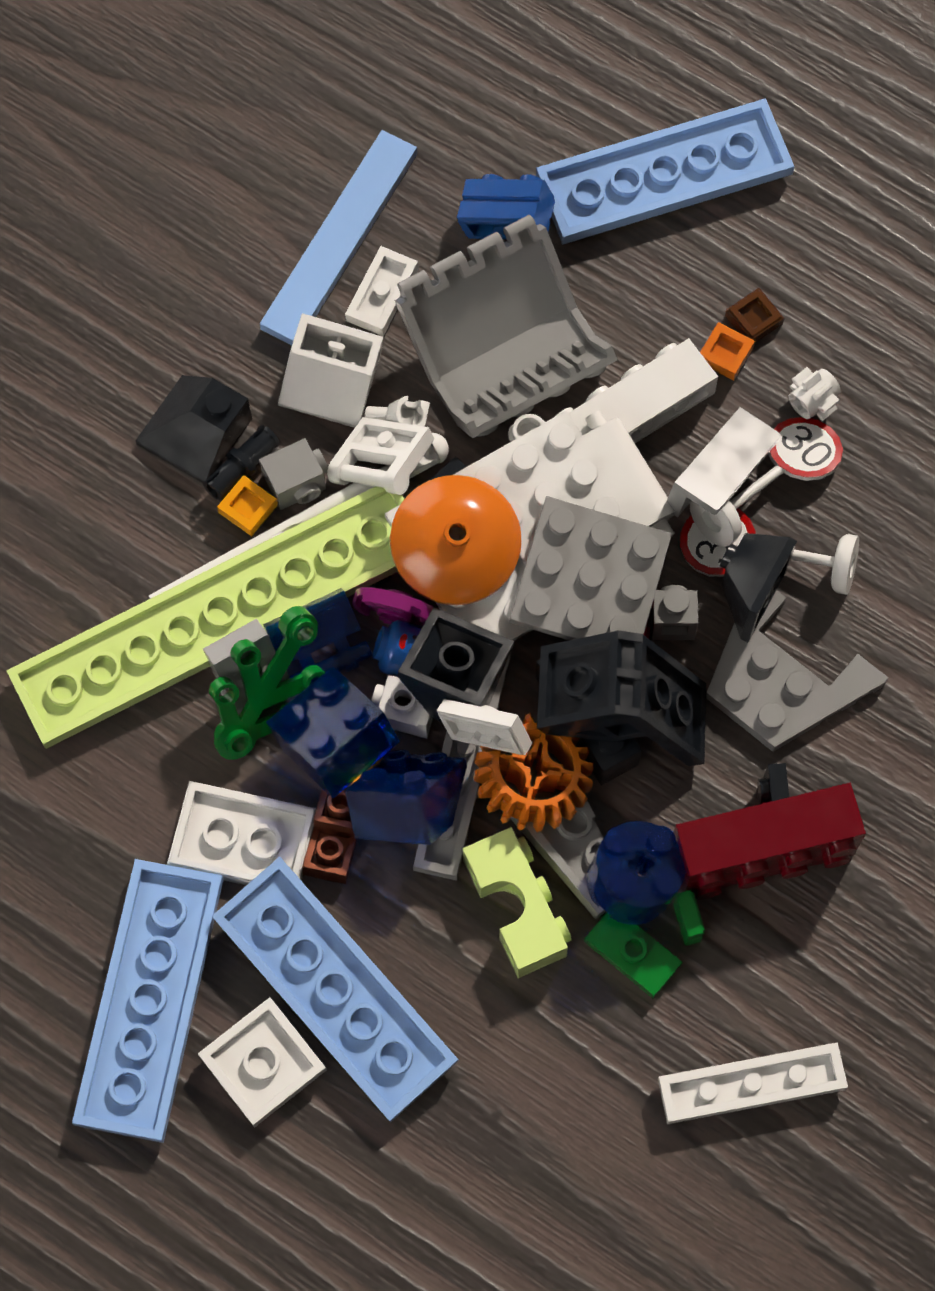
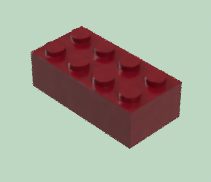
M850 782L676 824L670 843V851L682 892L691 890L694 892L697 900H702L721 894V888L738 884L739 889H748L763 884L765 882L764 877L781 874L783 879H789L807 873V867L824 863L825 868H835L845 865L851 861L850 856L855 855L866 835V831Z

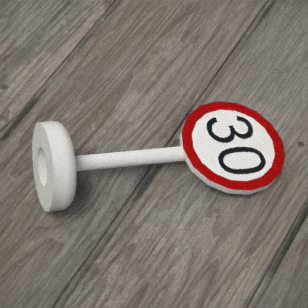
M789 418L777 424L774 430L778 431L781 436L778 443L769 452L770 460L774 463L775 467L732 500H728L716 515L711 514L691 501L690 512L698 529L714 544L722 547L729 546L738 539L742 531V523L736 509L780 475L785 473L792 478L809 481L819 480L832 474L840 465L843 453L840 437L835 431L823 422L812 418Z
M737 508L736 510L742 523V531L738 539L733 543L736 546L739 545L745 533L756 534L751 519ZM691 515L686 520L680 534V548L685 561L699 573L710 577L724 576L725 569L720 567V563L729 546L722 547L708 540L698 529ZM851 534L842 536L837 545L835 556L794 549L791 560L832 567L831 586L836 593L848 595L857 564L859 536Z

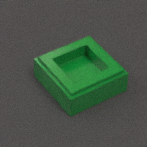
M689 890L677 893L673 901V907L684 944L688 946L700 943L705 929L694 892Z

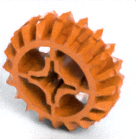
M528 713L524 716L523 725L532 741V749L526 755L512 753L510 756L506 755L505 753L507 752L480 746L482 752H478L474 760L475 765L479 768L475 770L473 779L474 782L482 784L477 792L479 798H491L487 805L488 813L501 809L503 811L500 819L502 824L509 822L510 818L513 817L518 819L517 828L519 831L524 830L527 822H532L535 831L538 833L543 830L545 820L555 829L560 826L562 817L570 821L575 817L576 808L584 807L587 801L585 793L590 792L593 786V781L588 776L592 774L594 767L593 763L584 761L589 755L588 747H575L580 738L546 735L537 729V723L534 722L531 713ZM548 751L552 753L561 762V764L553 761L549 757ZM534 759H536L537 763L535 770H537V777L534 781L533 786H530L532 775H530V769L532 767ZM505 781L513 783L518 788L520 795L515 793ZM555 789L563 791L549 799L534 800L535 796L543 791L554 793Z

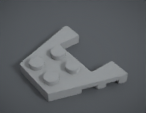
M778 591L775 592L748 643L740 639L734 623L706 693L707 700L772 752L820 725L823 720L854 705L857 700L867 694L881 689L888 680L885 674L857 654L836 680L828 686L762 634L760 631L785 603L786 597Z

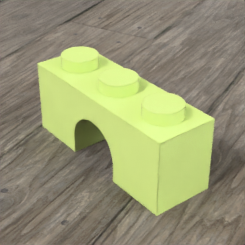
M512 827L462 848L463 861L480 898L495 892L505 891L517 896L523 904L524 911L517 921L500 928L499 939L517 978L567 957L568 946L566 943L572 941L570 932L561 916L554 918L547 904L553 901L551 892L543 876L535 878L529 863L534 861V857L524 836L517 839Z

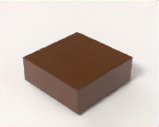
M757 288L726 309L725 313L726 318L736 330L754 340L755 343L784 322L782 314L760 288Z

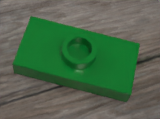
M614 905L584 938V942L652 999L682 965L681 960Z

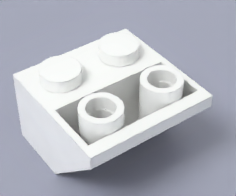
M302 313L290 350L278 406L355 428L364 412L381 355L383 337Z

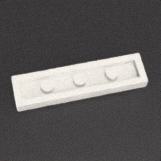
M838 1042L658 1077L667 1124L839 1092L848 1088Z

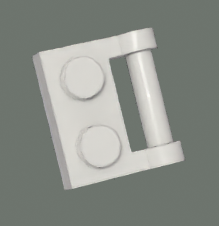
M362 417L330 462L327 470L328 479L334 484L346 485L349 482L382 487L388 493L402 495L408 489L410 474L435 438L429 427ZM359 460L389 465L390 467L387 471L354 465Z

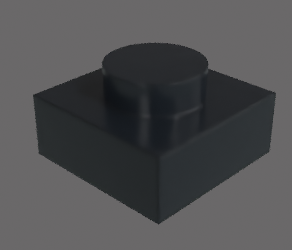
M786 763L768 764L764 779H758L759 804L789 797Z

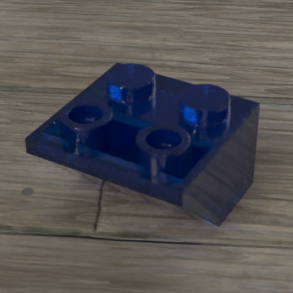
M395 750L385 754L384 759L372 769L363 772L360 778L345 790L355 838L431 845L453 825L467 768L466 758L447 757V754L443 752L416 755L410 754L407 750Z

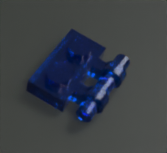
M342 588L302 606L317 620L318 633L312 643L300 646L292 662L298 660L302 670L290 675L289 678L301 674L306 667L311 665L321 667L328 676L343 669L349 672L359 667L358 662L373 656L366 640L352 647L349 646L346 636L361 630ZM280 617L263 624L275 652L284 639L278 627ZM333 643L337 654L315 664L310 653ZM319 676L313 678L310 684L315 683Z

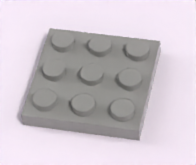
M546 496L509 623L566 640H574L617 630L644 634L672 533Z

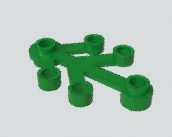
M302 606L291 607L280 617L278 627L284 639L261 678L257 667L261 660V652L257 646L248 639L240 640L233 645L230 655L239 668L247 699L239 715L235 706V702L239 698V689L228 677H219L211 683L209 695L217 704L221 722L214 731V746L223 758L235 760L244 757L253 749L257 739L284 727L290 732L301 730L308 721V715L297 702H288L280 708L279 712L259 720L258 718L263 709L307 691L310 695H319L328 688L329 677L317 665L308 666L301 674L280 682L300 646L312 643L317 636V620L306 608ZM251 650L250 654L246 658L241 659V656L246 651ZM319 676L315 683L310 684L313 678ZM229 688L225 695L219 696L222 690ZM297 713L294 719L288 721L292 714Z

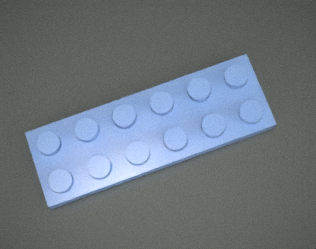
M765 98L536 167V176L546 181L554 195L555 204L552 219L563 245L792 175L795 166Z
M280 856L212 915L220 927L390 1122L459 1061Z
M135 859L72 1120L74 1126L164 1143L214 924L212 915L217 911L224 879L222 875Z

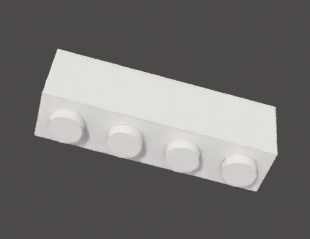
M688 338L679 345H676V343L667 345L658 352L655 359L645 366L641 364L633 366L623 374L621 381L609 388L602 386L588 396L587 402L574 410L572 407L566 408L557 415L568 410L582 435L591 431L585 418L597 410L601 412L606 422L619 417L630 437L636 443L715 394L718 375Z

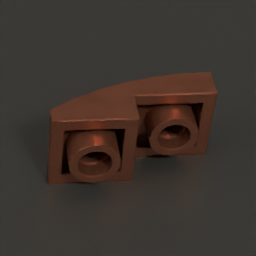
M329 783L323 784L313 820V832L303 863V875L346 884L365 807L366 791L360 792Z

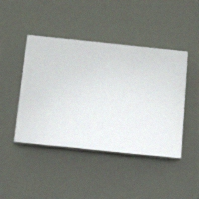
M189 781L167 865L222 875L225 881L248 885L280 856L298 878L302 880L303 863L313 832L316 808Z

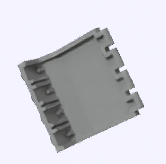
M530 214L503 228L507 239L506 242H503L500 234L495 232L468 246L467 251L471 259L467 262L464 254L458 251L430 266L434 280L430 281L427 273L422 270L397 283L401 297L394 301L427 378L457 426L472 438L492 433L497 429L498 424L511 417H519L529 413L535 404L548 397H557L566 393L572 384L584 378L600 375L605 371L606 366L617 361L612 345L594 334L577 308L548 231L543 225H536Z

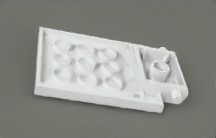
M568 410L453 474L469 476L484 481L497 489L508 500L519 521L521 551L512 575L493 595L466 605H446L436 602L440 610L513 641L533 630L509 623L546 496L672 533V535L675 534L667 522L668 519L674 516L673 513L675 511L667 503V495L619 417L606 422L601 412L597 410L585 418L591 431L582 435ZM399 506L385 513V518L390 527ZM454 527L449 531L450 537L456 541L462 540L466 536L465 531L460 527Z

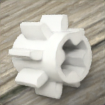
M806 367L792 378L793 384L790 385V389L793 392L788 395L792 407L800 416L810 419L817 414L823 421L838 409L836 404L840 400L836 396L841 393V388L830 372L820 369L812 373Z

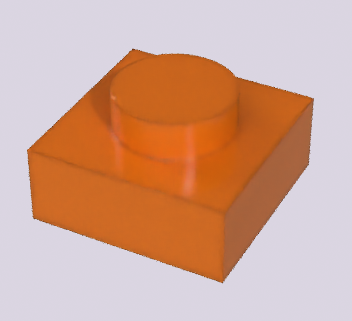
M718 322L700 353L714 371L734 381L753 350L755 341Z

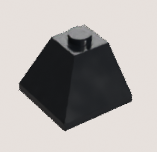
M182 375L135 440L136 444L203 483L205 479H208L218 469L226 454L232 449L252 420L249 400L214 378Z
M745 533L738 546L731 543L720 563V567L725 569L721 584L741 640L748 643L787 572L797 543L796 540L784 536Z
M434 607L398 670L397 677L430 716L442 722L437 709L443 699L479 707L483 705L489 706L514 641Z

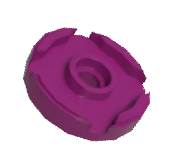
M372 587L356 589L352 603L355 610L362 615L369 616L371 610L377 612L379 620L388 625L393 621L403 620L423 627L434 608L403 591Z

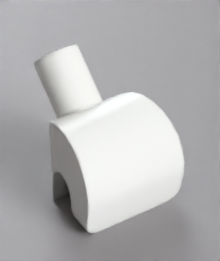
M404 396L390 403L388 407L368 406L365 410V417L425 427L430 402L423 400L410 402L407 401L409 396Z

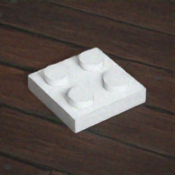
M271 997L198 1053L199 1057L254 1128L327 1071L323 1063Z

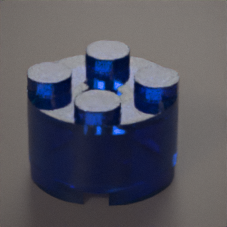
M632 821L618 825L607 832L588 867L587 888L592 901L597 907L600 905L606 912L611 914L610 918L624 924H643L654 920L669 906L684 881L686 869L678 842L671 829L649 822Z

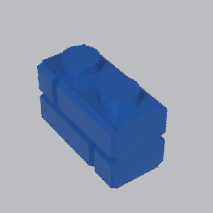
M494 174L483 175L482 179H466L462 194L463 201L460 202L457 219L468 239H483L495 232H498L502 239H506L503 228L529 214L533 217L536 225L541 224L549 231V219L552 218L555 199L545 180L535 175H522L520 180L503 179Z

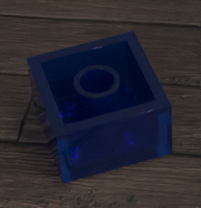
M333 666L266 721L282 750L332 798H335L358 776L400 743L384 712Z

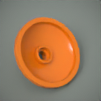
M442 476L421 484L400 504L391 526V554L401 577L418 594L441 604L466 605L493 595L510 578L517 565L521 551V529L511 504L493 486L469 476ZM454 527H460L465 531L466 536L464 539L456 541L450 537L449 531Z

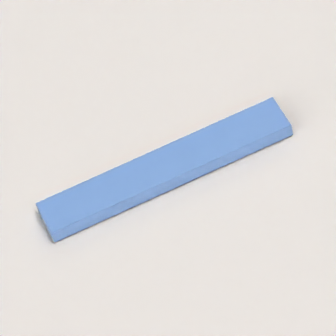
M381 130L261 320L260 329L292 345L301 314L317 316L417 156L416 146Z

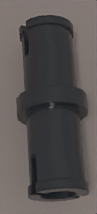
M260 425L238 449L232 448L226 454L227 460L208 479L203 481L206 491L213 498L221 502L243 475L251 478L257 472L256 466L260 463L259 459L267 456L274 448L280 445L278 437L268 427Z

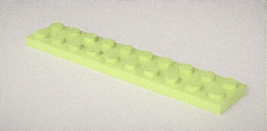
M375 486L6 670L44 747L47 749L210 667L203 648L256 618L268 636H271L280 631L278 627L280 617L289 608L302 606L313 615L355 594L356 589L368 587L398 572L391 554V527L385 518V513L399 506L404 500L403 495L388 493L384 488Z

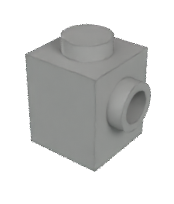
M306 438L259 459L262 476L272 495L277 498L280 510L297 502L299 504L309 503L315 500L321 494V491L326 489L324 474L328 470L327 463L319 449L311 450Z

